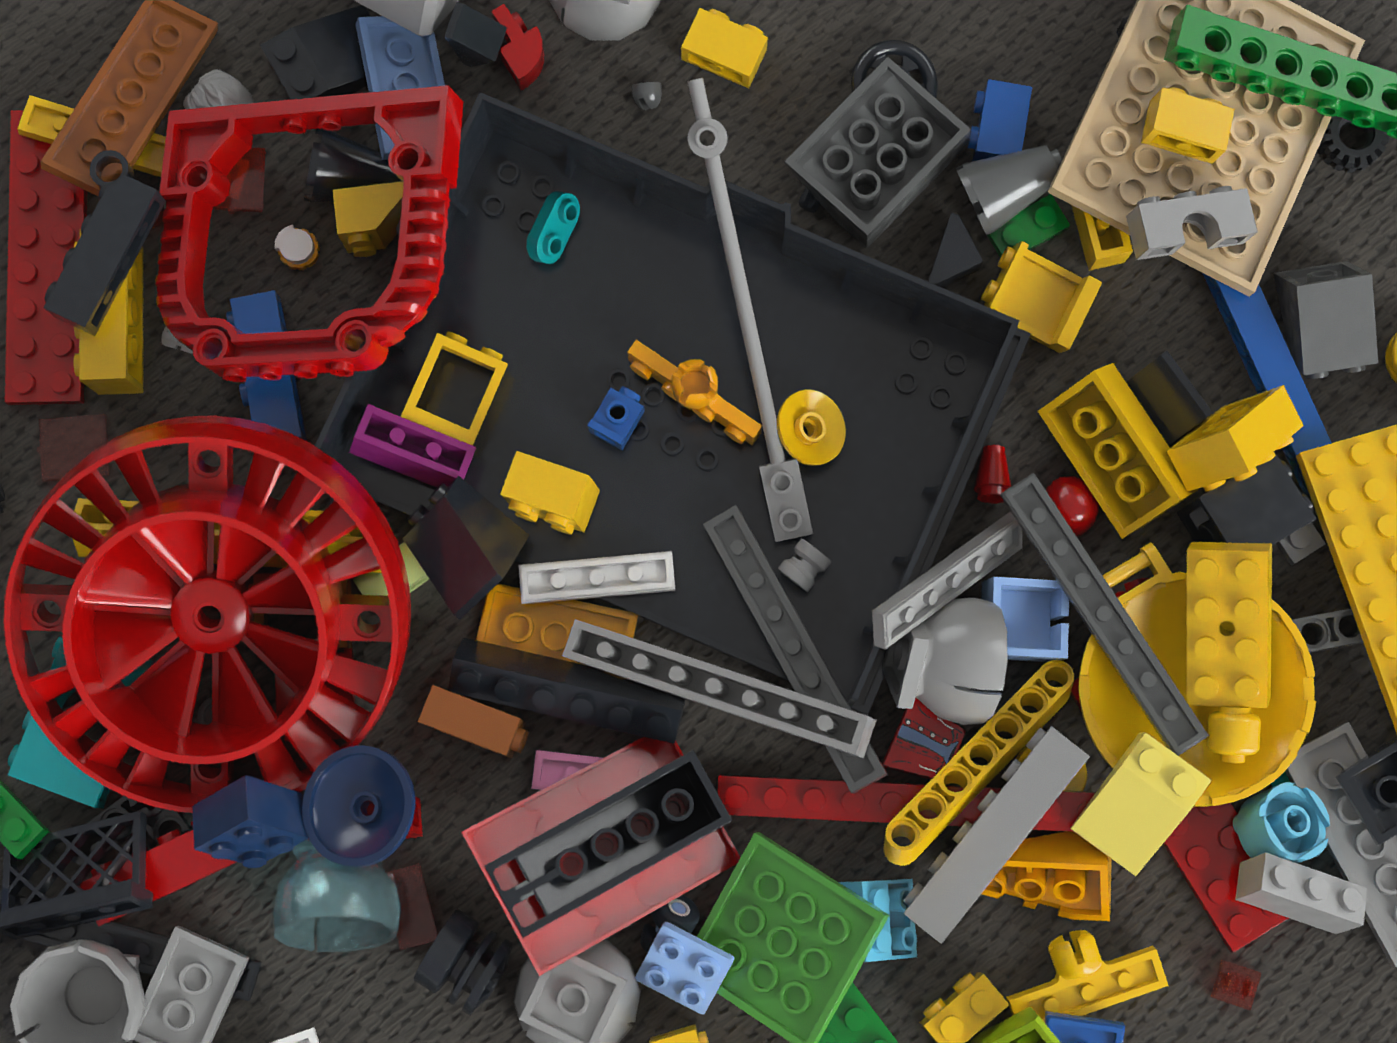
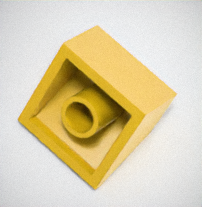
M403 181L333 190L337 234L347 252L354 253V256L368 257L375 255L376 250L385 249L397 235L396 227L401 218Z

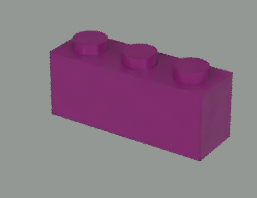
M368 404L349 453L434 487H438L441 483L448 487L458 476L462 479L465 478L477 447Z

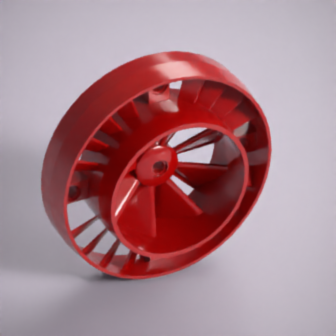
M187 416L141 426L113 438L92 451L75 465L52 488L33 514L21 538L9 573L4 605L5 641L11 671L22 699L46 737L69 761L103 786L127 798L153 807L192 813L193 805L234 782L235 759L254 753L265 782L301 792L306 789L312 774L326 758L341 749L358 746L378 722L393 695L404 664L411 624L410 587L406 566L397 539L386 517L359 481L328 454L289 432L255 421L224 416ZM175 443H188L189 484L178 485L157 493L142 450ZM233 447L254 452L245 486L233 484ZM212 450L216 452L220 457V465L213 467L206 464L202 458V451ZM115 460L139 501L128 511H126L97 470V468ZM284 465L298 472L279 501L269 495ZM73 485L114 524L104 536L60 500V497ZM326 492L335 501L314 521L308 524L302 517ZM45 522L91 549L84 562L82 563L35 540L34 536L41 524ZM220 523L217 570H214V524ZM357 527L364 536L363 538L332 554L329 553L327 546ZM276 554H279L287 562V566L251 588L247 589L244 585L251 576ZM26 565L75 579L73 585L24 584ZM380 569L388 596L343 594L341 581ZM50 600L57 603L61 614L50 613L45 607V601ZM214 606L219 610L221 618L216 620L208 618L203 612V607ZM364 611H373L379 616L380 622L374 625L367 624L362 620L360 614ZM253 613L315 615L319 641L252 622ZM26 630L63 631V648L67 665L40 673L30 648ZM177 637L180 638L176 645L132 684L125 686L121 680ZM240 640L295 693L289 703L279 711L274 712L235 645ZM341 640L392 642L388 670L336 655ZM205 653L212 654V723L208 725L192 722ZM327 681L375 706L369 712L324 686V683ZM76 688L82 700L66 711H63L54 698ZM310 710L346 742L339 747L305 712ZM99 721L108 730L94 743L84 733ZM282 735H286L308 768L301 771L298 769L280 739ZM130 746L141 751L134 767L122 762ZM169 761L191 764V785L164 779ZM221 763L220 768H211L207 765Z

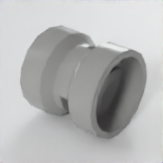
M801 538L794 547V556L790 559H785L778 567V570L804 591L809 592L815 584L814 578L816 574L824 572L832 562L814 546Z

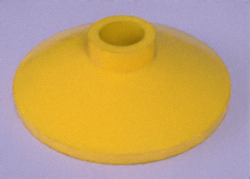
M815 390L798 391L790 395L783 402L778 412L777 430L779 438L786 451L797 461L813 466L822 465L830 462L840 453L846 436L845 422L840 409L827 395ZM803 426L806 427L808 435L805 434Z

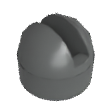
M645 82L631 86L634 103L643 110L654 109L661 102L662 89L660 82Z

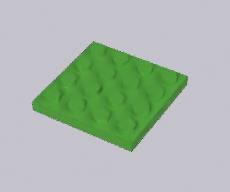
M755 832L697 937L734 957V961L716 993L791 1043H818L890 915L762 833Z

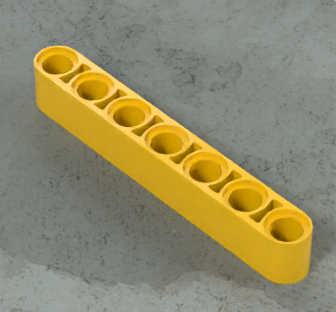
M1051 660L1045 663L890 821L886 827L883 848L884 854L890 862L901 866L912 863L1015 757L1038 729L1042 728L1065 705L1070 697L1074 682V672L1069 664L1061 660ZM1047 681H1058L1063 686L1053 687ZM1033 706L1038 712L1028 713L1022 707ZM1005 731L1012 734L1013 738L1003 739L997 733ZM981 757L987 760L988 764L983 766L977 765L971 759ZM950 783H955L960 785L964 790L960 792H952L948 790L945 786ZM931 810L938 816L934 819H926L919 812ZM900 836L906 837L912 844L909 846H899L895 844L893 839Z

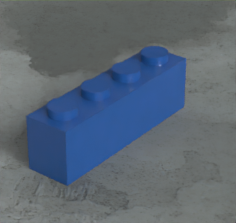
M275 290L230 299L232 311L226 312L227 321L243 333L287 331L281 298ZM282 375L280 380L247 377L245 383L239 385L242 403L244 407L249 406L250 421L273 426L307 441L295 375Z

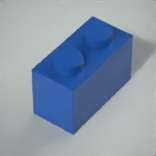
M988 79L984 91H977L973 113L980 114L978 127L971 126L967 147L974 149L972 161L1022 151L1032 93L1031 86Z

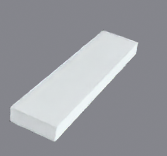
M672 551L518 565L522 604L675 591Z

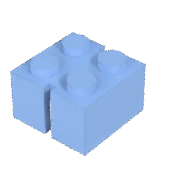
M992 577L982 582V599L994 602L1002 609L1007 629V660L1048 662L1051 660L1068 659L1069 624L1060 623L1050 627V620L1056 621L1069 616V599L1056 580Z

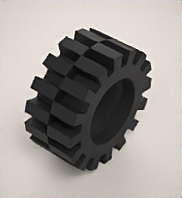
M1332 116L1320 142L1321 146L1317 149L1319 155L1323 153L1327 155L1324 160L1327 165L1333 161L1336 163L1335 170L1341 171L1345 167L1347 168L1346 173H1353L1357 168L1359 171H1362L1369 165L1371 166L1384 153L1387 148L1385 145L1390 140V136L1386 135V132L1372 127H1360L1366 136L1365 144L1359 149H1351L1342 143L1339 132L1343 125L1353 124L1352 121Z

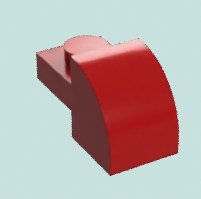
M502 4L492 11L493 20L507 27L504 36L507 44L500 48L499 53L502 63L522 91L530 86L542 71L545 56L542 38L537 26L528 31L520 15L517 12L511 14L505 4Z

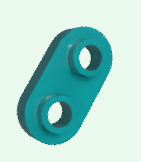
M554 191L547 196L527 238V252L532 260L552 264L560 258L579 218L580 205L576 196L561 191Z

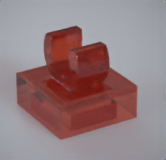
M1221 960L1210 997L1251 1011L1262 973Z

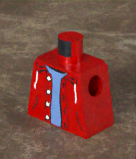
M915 698L913 709H905L882 765L887 769L931 780L962 749L960 744L966 731L952 721L939 718ZM979 757L972 758L971 760L977 764Z

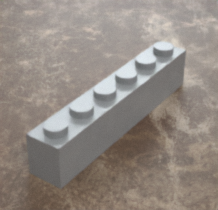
M1052 726L1047 732L1042 728L1038 729L1026 745L1031 750L1029 755L1022 763L1017 759L1011 763L1001 776L1007 781L998 794L993 790L989 791L977 807L982 812L973 825L966 820L952 838L958 843L949 856L942 851L928 868V871L933 874L924 887L917 882L903 900L909 905L904 915L940 944L943 943L1090 757Z

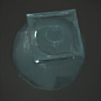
M309 839L294 846L292 851L297 861L278 885L272 915L275 939L289 947L309 951L315 950V918H318L317 952H349L370 949L395 939L399 928L401 907L397 886L383 869V860L370 866L349 867L336 864L322 856Z

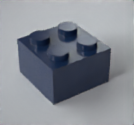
M247 775L241 777L192 806L194 850L211 854L215 859H229L242 863L247 868L264 866L268 860L281 853L291 851L294 846L309 839L302 817L304 794Z

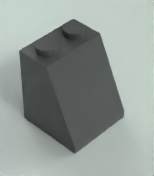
M1348 261L1274 273L1289 351L1301 374L1305 375L1306 378L1317 379L1327 377L1329 371L1342 369L1343 372H1360L1366 369V365L1378 363L1373 279L1371 273Z

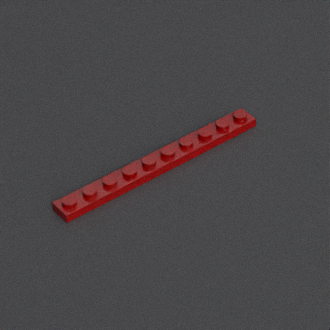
M719 775L718 795L729 815L890 823L927 784L874 782L857 793L852 794L844 780ZM945 786L948 790L952 792H960L964 790L961 786ZM985 787L948 826H962L966 820L973 825L982 814L977 809L981 801L990 790L998 794L1002 788ZM1062 791L1032 830L1074 832L1070 829L1096 792ZM931 810L919 812L926 819H934L938 816Z

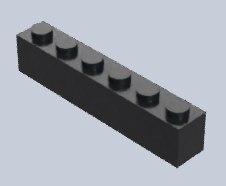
M464 637L453 657L448 691L455 694L675 744L686 700L685 698L587 665Z

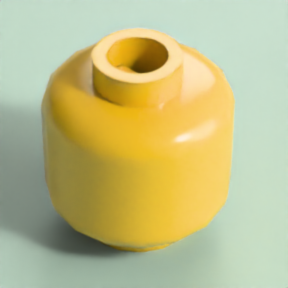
M1219 706V711L1211 713L1208 718V748L1214 753L1221 754L1222 762L1245 763V755H1253L1259 751L1261 720L1256 714L1251 713L1250 707Z

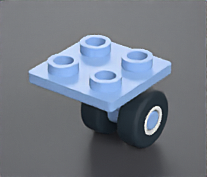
M681 895L651 912L652 919L657 926L655 928L645 924L643 927L640 944L647 952V955L635 978L638 982L697 1013L705 1014L729 971L734 957L690 934L699 921L700 913L696 904L691 899Z

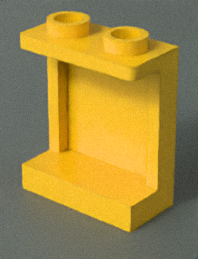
M1024 241L1015 244L1012 248L1008 246L998 262V267L1002 268L997 280H991L983 292L981 300L985 301L984 306L1019 320L1017 328L1031 333L1029 338L1059 353L1070 350L1102 282L1090 275L1082 278L1028 250L1029 244Z

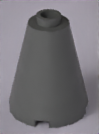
M1047 145L964 163L956 167L986 236L998 230L1049 190L1062 162L1057 149L1049 151Z

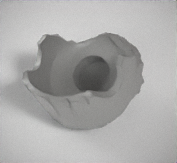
M216 69L200 77L198 84L194 85V88L185 97L183 106L185 109L249 104L254 101L251 93L238 79Z

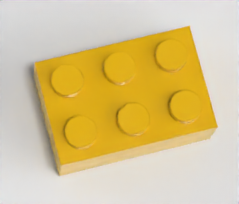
M1284 385L1222 406L1167 450L1187 492L1202 487L1207 492L1223 485L1226 479L1234 477L1235 481L1238 482L1257 473L1256 466L1270 461L1276 456L1275 450L1294 441L1292 435L1304 425Z

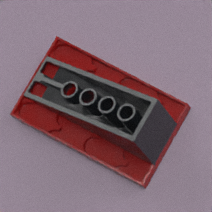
M643 737L461 832L538 976L543 975L736 865L741 858L724 828L732 819L694 750L684 755L676 741L673 744Z

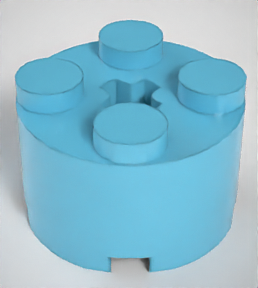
M1286 782L1247 799L1233 819V828L1238 834L1241 845L1248 856L1253 858L1263 853H1269L1297 864L1318 856L1327 846L1328 839H1325L1326 827L1330 826V820L1326 807L1317 794L1307 787L1302 789L1294 786L1293 784L1295 783Z

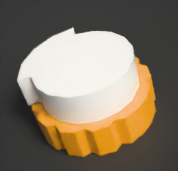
M290 225L282 229L275 239V250L278 251L281 261L288 265L290 269L305 270L306 267L314 265L319 257L318 251L320 247L317 239L306 229H298L294 225Z

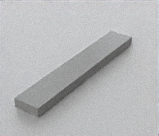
M1011 512L1007 513L872 610L874 646L887 649L1022 549V528Z

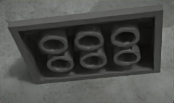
M887 57L785 160V165L836 222L867 249L968 146L971 129Z

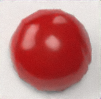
M1064 476L1055 479L1050 486H1047L1046 492L1076 537L1083 535L1093 526L1099 512V503L1083 479L1076 476Z

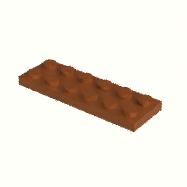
M144 0L41 160V169L99 197L100 188L90 175V164L93 158L100 152L113 150L122 154L133 168L218 32V23L172 0ZM111 163L107 165L101 174L102 181L112 182L118 179L122 173V164Z

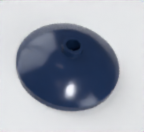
M351 746L341 749L330 755L317 767L306 786L302 804L305 831L315 849L322 856L336 864L349 867H365L376 864L394 853L406 838L414 819L415 792L405 767L388 752L371 746ZM373 802L375 809L369 816L367 808Z

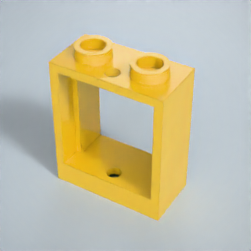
M447 331L444 336L437 333L401 417L473 446L508 363L501 361L503 355L492 349L482 347L478 351L467 346L468 340L458 334ZM441 349L494 371L469 430L416 407Z

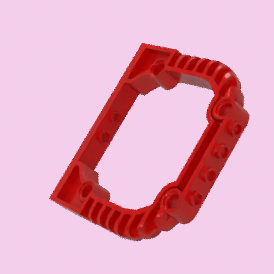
M449 85L169 111L159 191L167 203L166 210L163 211L162 221L164 222V229L160 236L162 246L161 253L158 254L157 263L159 271L155 279V285L157 286L156 302L165 326L179 342L193 351V356L197 362L231 382H244L247 377L280 380L282 375H295L300 378L310 379L316 378L318 373H331L336 376L348 377L352 376L354 371H369L382 365L387 358L388 347L403 340L406 337L404 333L415 323L422 321L428 312L427 308L431 301L436 298L440 289L439 283L445 268L444 253L446 252L447 245L445 240L448 229V209L450 207L449 192L450 189L457 188L464 104L461 98ZM378 124L390 136L395 145L390 151L388 163L392 172L403 181V198L397 260L391 281L371 308H357L345 311L334 319L328 329L245 334L225 319L210 318L204 305L203 281L211 213L213 207L220 205L228 197L231 188L227 175L233 166L252 149L253 134L275 132L303 134L310 129L322 128L328 131H337L344 126ZM366 340L364 346L358 350L359 346Z

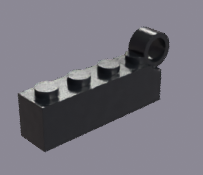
M113 150L100 152L91 161L90 175L100 188V201L93 214H88L81 226L82 235L75 248H70L63 260L64 269L58 281H54L47 289L44 299L46 303L43 307L53 317L93 336L98 332L166 202L156 189L135 180L134 171L130 163L122 154ZM111 163L122 164V173L118 179L112 182L102 181L101 174L107 165Z

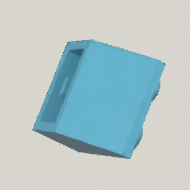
M913 879L839 882L890 915L864 962L917 957L915 923L904 915L909 905L903 901L913 888Z

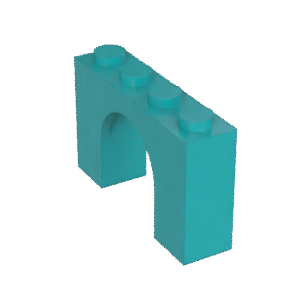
M59 636L54 644L52 657L55 659L50 670L67 665L63 648V636ZM147 660L121 680L125 686H129L155 662ZM76 688L54 698L61 709L66 700L77 691ZM28 711L22 725L25 733L21 743L13 747L8 758V766H10L8 776L88 806L104 808L111 789L103 786L69 761L46 737Z

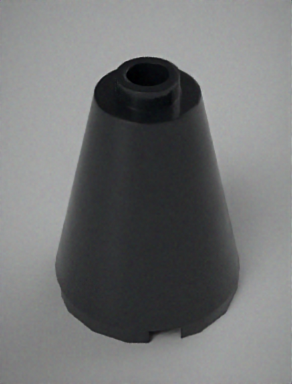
M322 128L316 129L315 134L322 135L321 143L313 142L306 185L314 186L312 195L305 193L304 201L334 202L333 190L402 181L392 172L388 160H382L380 152L335 132Z

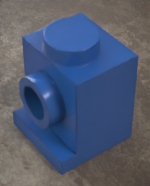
M623 386L619 392L610 387L593 419L587 425L589 433L623 450L645 412L644 406L639 403L641 397ZM621 407L624 409L625 415L621 419H614L610 415L612 409Z

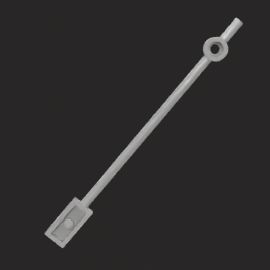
M703 78L690 80L687 82L696 122L689 130L688 143L691 150L705 160L770 458V463L760 465L759 469L775 542L813 534V528L799 463L794 458L785 459L783 446L777 430L776 413L719 155L727 145V131L719 121L711 119ZM706 130L712 131L715 135V141L710 146H705L700 141V135Z

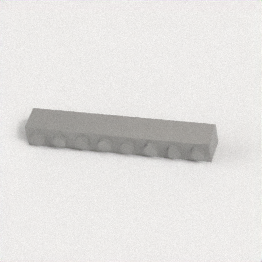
M576 619L574 620L562 655L575 662L861 758L865 756L876 720L869 716Z

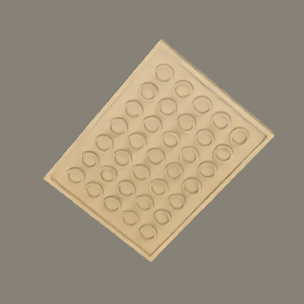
M1137 0L1049 187L1048 193L1130 235L1126 216L1137 206V202L1142 199L1159 196L1161 201L1170 200L1174 196L1188 191H1195L1197 195H1204L1222 186H1232V190L1247 188L1258 231L1253 237L1241 245L1208 249L1203 232L1191 223H1183L1182 229L1185 244L1169 256L1250 297L1257 289L1332 116L1321 115L1316 109L1304 105L1287 104L1280 97L1268 93L1259 94L1251 92L1246 86L1231 81H1217L1211 75L1197 70H1183L1178 68L1175 63L1164 60L1173 20L1188 4L1357 60L1365 40L1289 0ZM1205 42L1207 48L1215 52L1214 48ZM1241 54L1242 59L1250 63L1249 59ZM1276 66L1278 71L1285 75L1283 69ZM1311 77L1313 82L1316 85L1320 86L1319 82L1315 78ZM1162 87L1179 88L1184 90L1187 95L1200 99H1216L1224 106L1235 109L1227 149L1213 164L1141 143L1149 101Z

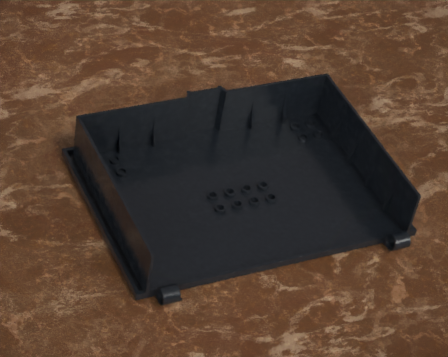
M479 92L461 131L457 188L450 189L449 192L450 207L448 209V229L445 240L447 243L446 252L444 253L445 268L444 274L440 279L439 292L436 298L431 301L427 308L428 312L422 321L415 323L404 333L406 337L403 340L388 347L387 358L382 365L369 371H354L352 376L346 378L315 446L350 472L372 496L377 505L379 503L408 516H411L421 504L427 508L431 504L428 498L437 487L349 453L356 431L368 404L401 417L437 333L444 336L447 331L458 334L468 340L467 346L478 351L482 347L492 349L503 355L501 361L508 363V366L474 441L473 446L477 448L464 480L530 535L515 558V563L523 565L672 551L675 591L600 597L598 599L790 682L703 525L737 505L850 708L867 716L884 678L882 666L886 654V649L874 646L872 610L931 568L1031 333L1017 328L1020 321L795 226L791 224L790 203L780 204L725 180L776 418L778 417L781 405L790 395L801 390H815L827 395L834 401L842 413L846 428L844 445L840 453L833 460L816 466L798 461L813 534L775 542L759 469L760 465L770 463L763 426L761 435L753 446L746 441L743 444H739L724 433L726 427L714 419L709 423L695 414L692 409L682 406L677 400L668 396L661 389L662 383L651 376L648 380L642 378L630 368L632 363L628 361L627 351L636 339L676 367L681 362L689 359H701L705 361L706 366H712L718 376L717 393L719 396L762 425L710 183L703 187ZM554 191L571 193L579 201L580 214L562 255L552 264L532 260L527 252V238L545 199ZM441 349L416 407L469 430L494 371ZM623 386L641 397L639 403L644 406L645 412L624 449L620 450L589 433L587 425L593 419L610 387L619 392ZM615 407L610 415L614 419H621L625 415V411L621 407ZM803 426L805 434L808 435L806 427ZM783 446L785 459H792L793 457ZM516 451L590 475L600 489L585 533L574 530L572 535L565 534L551 528V524L538 517L536 523L517 517L515 511L508 508L509 503L500 493ZM331 498L328 507L335 501L333 498ZM801 538L814 546L832 562L824 572L816 574L814 578L815 584L809 592L804 591L778 570V567L785 559H790L794 556V547Z

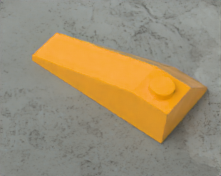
M1065 831L1027 838L1023 840L981 894L996 899L1004 894L1024 899L1022 906L1032 909L1036 908L1037 903L1058 908V916L1067 919L1110 921L1111 858L1076 832Z

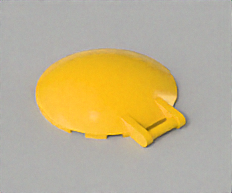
M1150 542L1140 548L1141 553L1102 576L1110 588L1149 566L1154 576L1118 597V600L1187 702V572L1172 573L1157 548ZM1272 600L1271 699L1267 708H1251V713L1256 714L1261 720L1259 751L1253 755H1245V763L1222 762L1221 754L1214 753L1208 748L1207 737L1180 754V758L1212 780L1194 806H1216L1231 803L1262 790L1275 781L1295 760L1307 733L1310 732L1316 706L1313 678L1315 677V671L1311 655L1297 626L1274 600ZM1229 621L1221 623L1225 630L1235 631L1233 623ZM1091 634L1085 647L1079 673L1080 706L1085 725L1095 747L1113 769L1138 733L1146 732L1165 747L1166 745ZM1189 705L1208 733L1209 715L1219 711V706Z

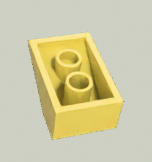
M1146 732L1138 733L1070 829L1134 876H1137L1189 813L1212 780Z

